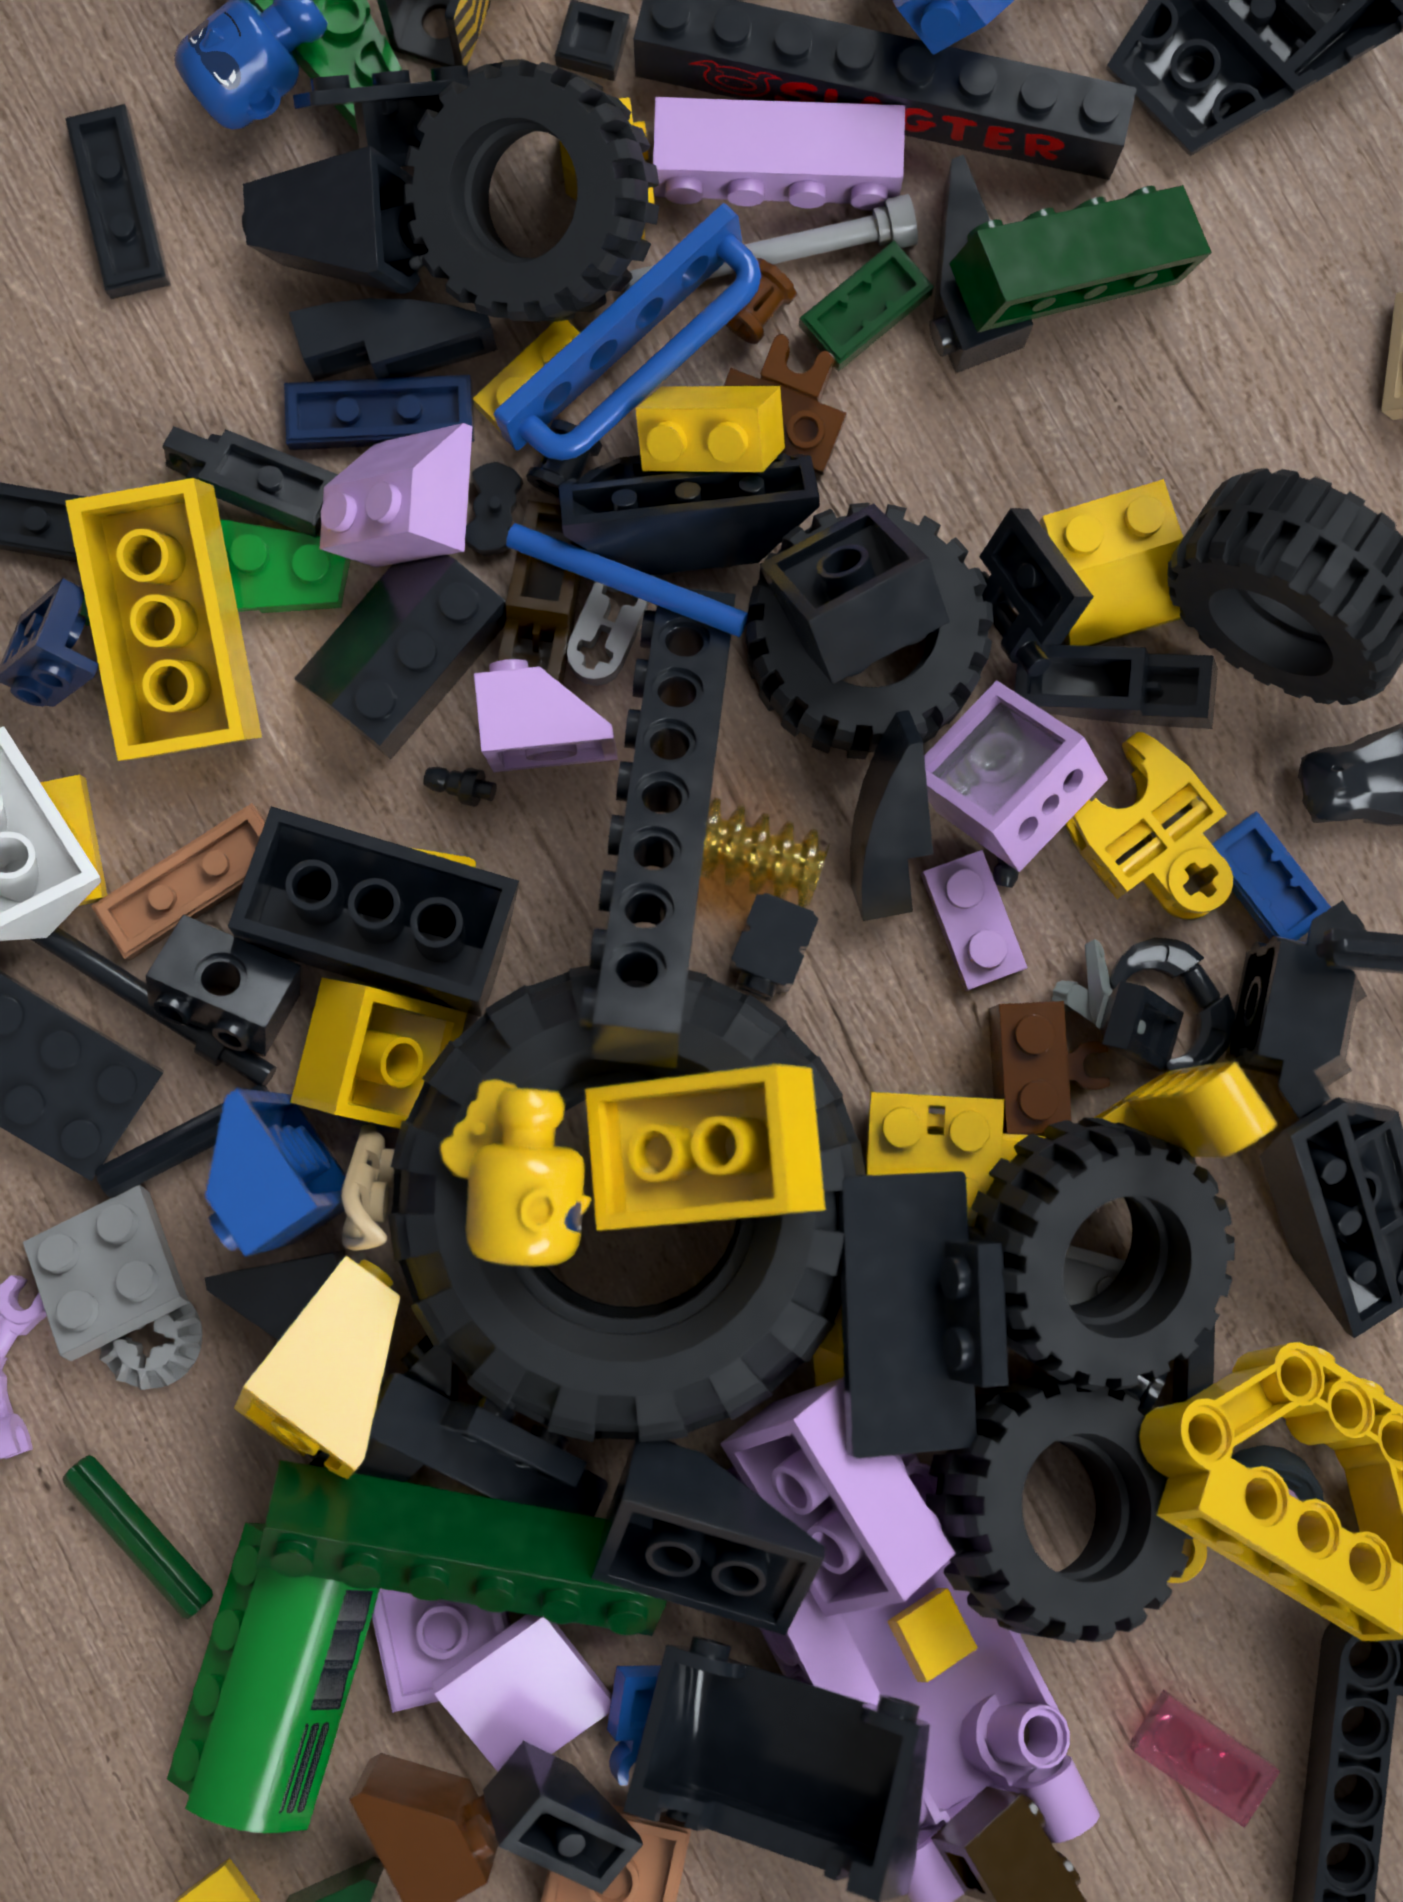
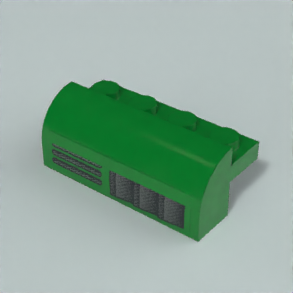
M245 1522L177 1747L173 1754L167 1780L189 1795L185 1807L186 1810L215 1824L255 1833L308 1830L380 1588L356 1589L340 1581L311 1576L288 1577L279 1574L275 1570L256 1567L265 1523Z

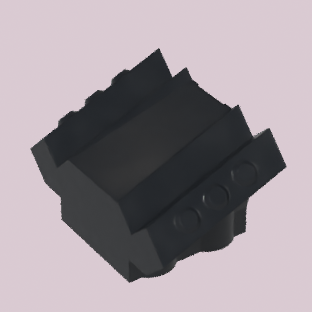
M1343 900L1312 920L1306 942L1273 935L1268 944L1255 942L1250 951L1246 952L1234 1010L1235 1028L1225 1054V1059L1228 1062L1235 1061L1240 1068L1279 1078L1278 1087L1300 1120L1335 1099L1327 1086L1352 1071L1346 1062V1055L1357 1003L1367 997L1353 970L1329 968L1325 958H1319L1316 953V945L1323 943L1324 932L1330 928L1366 931L1357 914L1351 913Z

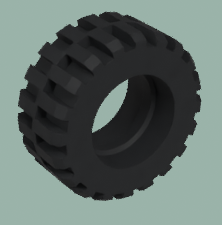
M524 59L504 60L501 69L485 64L469 71V86L453 81L439 94V99L444 104L440 112L426 110L417 125V128L425 133L420 147L409 145L405 165L414 167L413 185H403V205L412 206L415 210L416 220L410 221L407 224L413 244L426 245L429 250L422 258L423 264L432 277L448 279L445 284L447 293L460 303L475 304L477 312L491 317L509 318L514 321L558 322L574 319L576 312H593L606 304L605 293L608 291L621 292L632 280L633 276L627 270V267L632 260L644 262L651 243L641 239L645 223L657 225L659 205L648 202V188L658 186L659 179L657 166L645 162L642 154L650 148L643 129L629 123L631 111L618 98L603 92V86L560 67L544 62L538 65ZM540 131L555 136L566 148L576 173L577 203L572 221L561 240L540 257L523 258L514 255L504 245L494 228L489 209V188L494 169L503 153L521 137L531 132Z
M1268 468L1254 469L1227 479L1221 483L1218 489H1215L1171 555L1172 558L1168 562L1167 569L1169 595L1173 605L1180 607V617L1186 625L1194 627L1198 631L1199 639L1210 649L1215 648L1225 656L1224 660L1235 668L1239 669L1241 667L1253 674V679L1267 686L1273 684L1284 690V693L1297 698L1303 696L1311 697L1315 703L1329 705L1338 701L1341 705L1354 704L1384 691L1403 663V536L1395 529L1396 523L1383 512L1377 514L1364 505L1366 500L1350 491L1344 494L1332 488V483L1315 476L1310 480L1300 477L1298 471L1281 469L1274 473H1271Z
M869 502L849 504L847 515L836 518L835 512L832 509L814 515L810 528L804 531L803 528L796 526L782 538L779 552H770L766 560L870 506ZM888 504L885 515L929 557L950 622L928 633L925 650L919 664L903 680L880 687L858 686L842 680L832 684L805 651L763 575L761 568L757 585L752 588L748 606L749 617L746 625L745 643L748 649L747 664L751 679H756L760 687L759 697L768 712L775 709L782 717L781 726L794 737L801 732L813 740L812 748L829 754L830 748L833 747L846 750L847 758L866 759L868 753L875 752L895 713L905 710L910 711L924 744L935 737L941 727L945 724H950L961 711L979 682L982 669L989 658L992 641L988 638V631L993 624L992 603L983 602L982 593L987 584L980 568L976 567L970 570L967 568L964 560L969 551L956 537L946 544L937 536L941 527L939 523L925 515L919 525L904 520L907 509L904 507Z
M1084 1117L1077 1124L1068 1120L1050 1124L1044 1129L1046 1138L1031 1133L1015 1144L1014 1149L1017 1155L1011 1161L1000 1158L989 1172V1175L994 1178L993 1183L986 1194L978 1190L971 1210L977 1212L978 1215L975 1226H968L969 1240L1002 1243L1004 1271H1002L1005 1295L1007 1347L1061 1381L1067 1380L1078 1388L1095 1391L1105 1387V1385L1114 1391L1132 1388L1138 1384V1375L1150 1382L1170 1371L1168 1362L1175 1357L1181 1361L1185 1360L1198 1347L1194 1341L1203 1329L1208 1332L1211 1331L1220 1316L1214 1312L1220 1295L1228 1297L1232 1282V1276L1226 1274L1227 1261H1235V1239L1233 1236L1225 1233V1227L1232 1224L1227 1202L1215 1196L1219 1192L1218 1183L1208 1169L1196 1165L1195 1157H1191L1187 1151L1179 1146L1118 1122L1115 1124L1102 1118ZM1124 1197L1132 1222V1239L1125 1264L1115 1280L1100 1294L1085 1302L1069 1305L1064 1290L1063 1267L1067 1249L1075 1232L1083 1221L1096 1209L1110 1201Z
M1054 1376L1010 1381L1008 1385L995 1386L993 1394L979 1395L975 1398L976 1436L971 1447L949 1449L946 1454L933 1455L929 1475L938 1478L936 1494H926V1506L938 1518L943 1534L956 1553L949 1559L951 1564L944 1568L943 1573L954 1590L970 1592L967 1596V1605L979 1615L985 1618L996 1619L999 1627L1015 1633L1074 1643L1077 1640L1094 1643L1112 1639L1116 1630L1130 1632L1145 1623L1147 1618L1143 1608L1159 1610L1171 1596L1172 1589L1167 1585L1170 1577H1182L1189 1556L1182 1553L1184 1540L1193 1539V1537L1157 1516L1168 1477L1151 1466L1142 1452L1139 1438L1141 1424L1147 1413L1153 1409H1138L1140 1400L1137 1395L1127 1389L1114 1391L1106 1385L1097 1391L1078 1388L1067 1380L1061 1381ZM1055 1441L1060 1442L1071 1450L1085 1467L1092 1482L1096 1503L1094 1527L1086 1547L1074 1562L1059 1572L1050 1568L1035 1551L1027 1535L1022 1513V1497L1027 1475L1037 1457Z

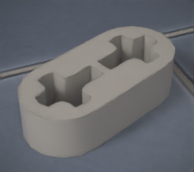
M595 582L567 647L570 669L575 677L585 684L594 686L611 682L621 672L642 625L644 610H647L649 602L631 596V599L637 602L635 606L623 605L615 623L607 620L611 604L610 599L605 593L607 590L611 592H618L619 590ZM602 631L608 633L609 636L605 648L606 654L612 660L609 664L598 662L594 670L587 669L585 655L579 651L583 646L593 648Z

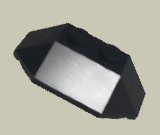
M781 452L764 472L642 471L641 455L619 457L588 471L578 480L569 479L559 484L563 535L592 553L649 575H667L675 572L729 568L737 565L759 563L782 542V538L803 523L820 507V497L812 458L810 455L799 453L789 456Z
M1337 1097L1283 1130L1260 1155V1159L1292 1257L1345 1332L1356 1338L1403 1308V1127L1399 1112L1390 1106Z

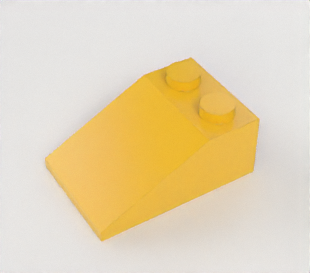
M769 1065L585 1089L597 1230L825 1210L812 1068Z

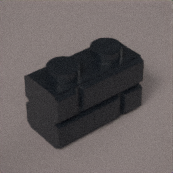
M766 892L764 894H757L747 917L744 931L740 935L730 962L729 970L733 973V977L738 978L735 989L766 1002H771L775 993L779 995L781 993H788L794 983L804 957L803 954L809 945L819 919L814 914V911Z

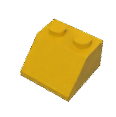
M1164 479L1042 516L1039 523L1094 596L1065 637L1066 645L1095 646L1182 619L1180 617V607L1173 605L1169 595L1167 569L1168 562L1172 558L1171 555L1183 539V534Z
M322 977L290 1103L333 1115L400 1129L402 1121H406L423 1087L425 1080L422 1078L447 1044L462 1035L467 1013L369 986Z

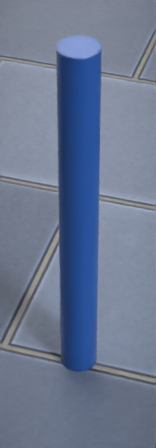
M513 524L509 530L506 540L508 548L734 636L740 637L745 630L749 613L520 524Z

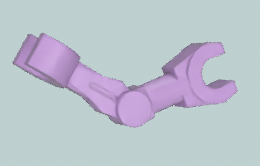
M11 1275L0 1285V1459H8L33 1449L25 1423L19 1415L13 1413L7 1393V1376L2 1369L7 1360L5 1356L17 1336L27 1335L47 1316L39 1293L28 1309L24 1310L19 1305L18 1294L24 1287L27 1279L17 1275Z

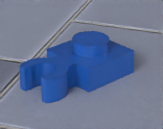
M661 1665L616 1666L607 1730L615 1741H620L613 1749L609 1760L611 1774L620 1786L628 1784L630 1768L637 1760Z

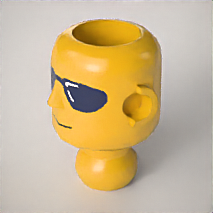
M505 1088L499 1095L496 1105L497 1116L503 1125V1143L484 1145L476 1152L471 1161L466 1219L467 1241L471 1251L478 1258L486 1261L521 1266L559 1264L573 1256L580 1239L581 1216L591 1202L590 1197L583 1195L584 1161L577 1151L554 1145L555 1129L562 1121L564 1115V1103L558 1091Z

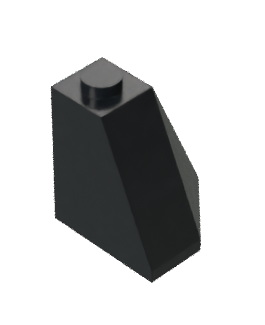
M371 146L243 184L244 212L242 214V227L246 236V244L283 266L404 294L413 291L421 279L418 271L422 266H425L422 258L429 252L426 245L413 244L407 226L410 221L416 220L414 207L403 205V185H413V176Z

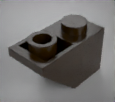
M987 1786L931 1837L966 1896L985 1902H1087L1078 1888L1081 1880L1077 1870L1062 1853L1055 1850L1043 1830L1046 1825L1043 1814L1036 1804L1022 1793Z

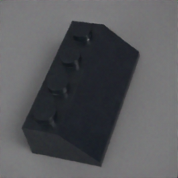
M271 806L228 928L235 937L283 958L481 1017L485 1013L502 961L519 888V880Z

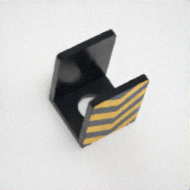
M377 0L392 50L443 67L469 65L491 3L490 0ZM436 9H446L445 21L449 37L437 39L429 36L424 31L423 21L428 13Z

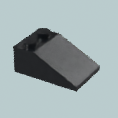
M637 1433L606 1514L591 1579L786 1635L824 1561L826 1547L704 1453L679 1446L669 1440L640 1442V1437Z

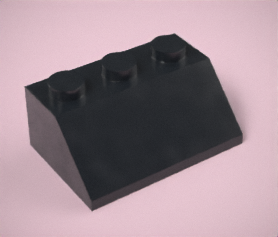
M448 555L392 564L294 679L391 760L505 627L506 602L466 567Z

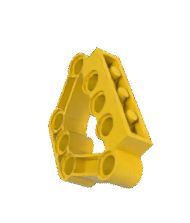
M1294 1342L1247 1352L1237 1359L1231 1374L1187 1401L1157 1407L1147 1413L1140 1428L1141 1449L1148 1463L1158 1472L1168 1477L1157 1516L1362 1641L1403 1640V1406L1384 1395L1385 1391L1380 1385L1373 1381L1356 1377L1336 1364L1334 1356L1318 1347ZM1283 1417L1291 1434L1299 1442L1309 1446L1325 1444L1335 1450V1455L1345 1471L1360 1532L1350 1533L1342 1528L1335 1511L1326 1502L1318 1499L1299 1501L1291 1496L1283 1478L1273 1469L1265 1466L1247 1468L1232 1459L1233 1447L1278 1418Z

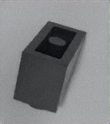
M345 1249L204 1277L206 1290L280 1341L345 1258Z
M523 1741L483 1789L499 1847L600 1894L607 1889L643 1846L642 1839L637 1831L574 1765L528 1742Z

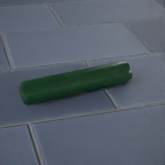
M88 1455L80 1459L66 1472L62 1478L63 1484L182 1618L189 1619L193 1617L211 1600L213 1591L94 1456Z

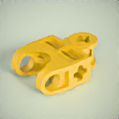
M1136 732L1122 743L1124 754L1135 769L1131 773L1137 788L1134 804L1127 808L1116 809L1104 805L1097 798L1093 801L1088 800L1065 824V827L1081 856L1116 899H1119L1142 881L1159 901L1162 908L1170 915L1183 920L1200 918L1221 906L1228 899L1232 891L1233 874L1228 862L1203 834V832L1223 818L1227 812L1187 764L1155 738L1143 732ZM1188 805L1190 807V811L1167 829L1162 827V824ZM1142 840L1145 842L1146 845L1121 865L1115 862ZM1198 874L1202 877L1204 884L1199 888L1198 892L1190 896L1185 891L1183 885L1187 883L1190 877Z

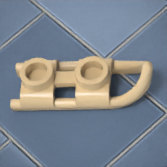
M373 1124L361 1127L341 1191L343 1207L347 1214L343 1227L342 1242L347 1249L355 1251L378 1247L387 1240V1235L375 1222H385L387 1218L389 1188H393L394 1168L390 1166L395 1149H385V1139L380 1133L376 1132L377 1128ZM368 1160H371V1166L367 1164Z

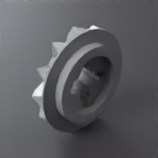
M190 1301L188 1304L154 1320L155 1332L164 1334V1337L175 1338L174 1342H167L153 1347L150 1357L146 1358V1364V1355L143 1354L142 1343L133 1341L132 1338L125 1337V1335L100 1347L101 1355L99 1360L107 1364L109 1369L115 1374L116 1381L128 1383L138 1387L140 1390L160 1388L178 1381L192 1368L201 1350L203 1334L199 1315Z

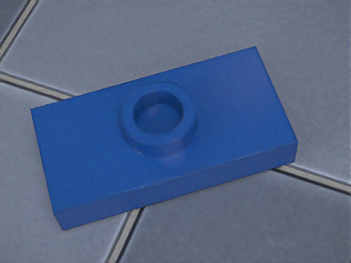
M1257 811L1250 814L1212 843L1218 853L1228 862L1232 870V892L1269 940L1273 935L1292 940L1300 939L1310 930L1312 920L1331 908Z

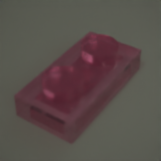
M1164 1689L1128 1744L1134 1753L1244 1828L1280 1773V1770L1273 1763Z

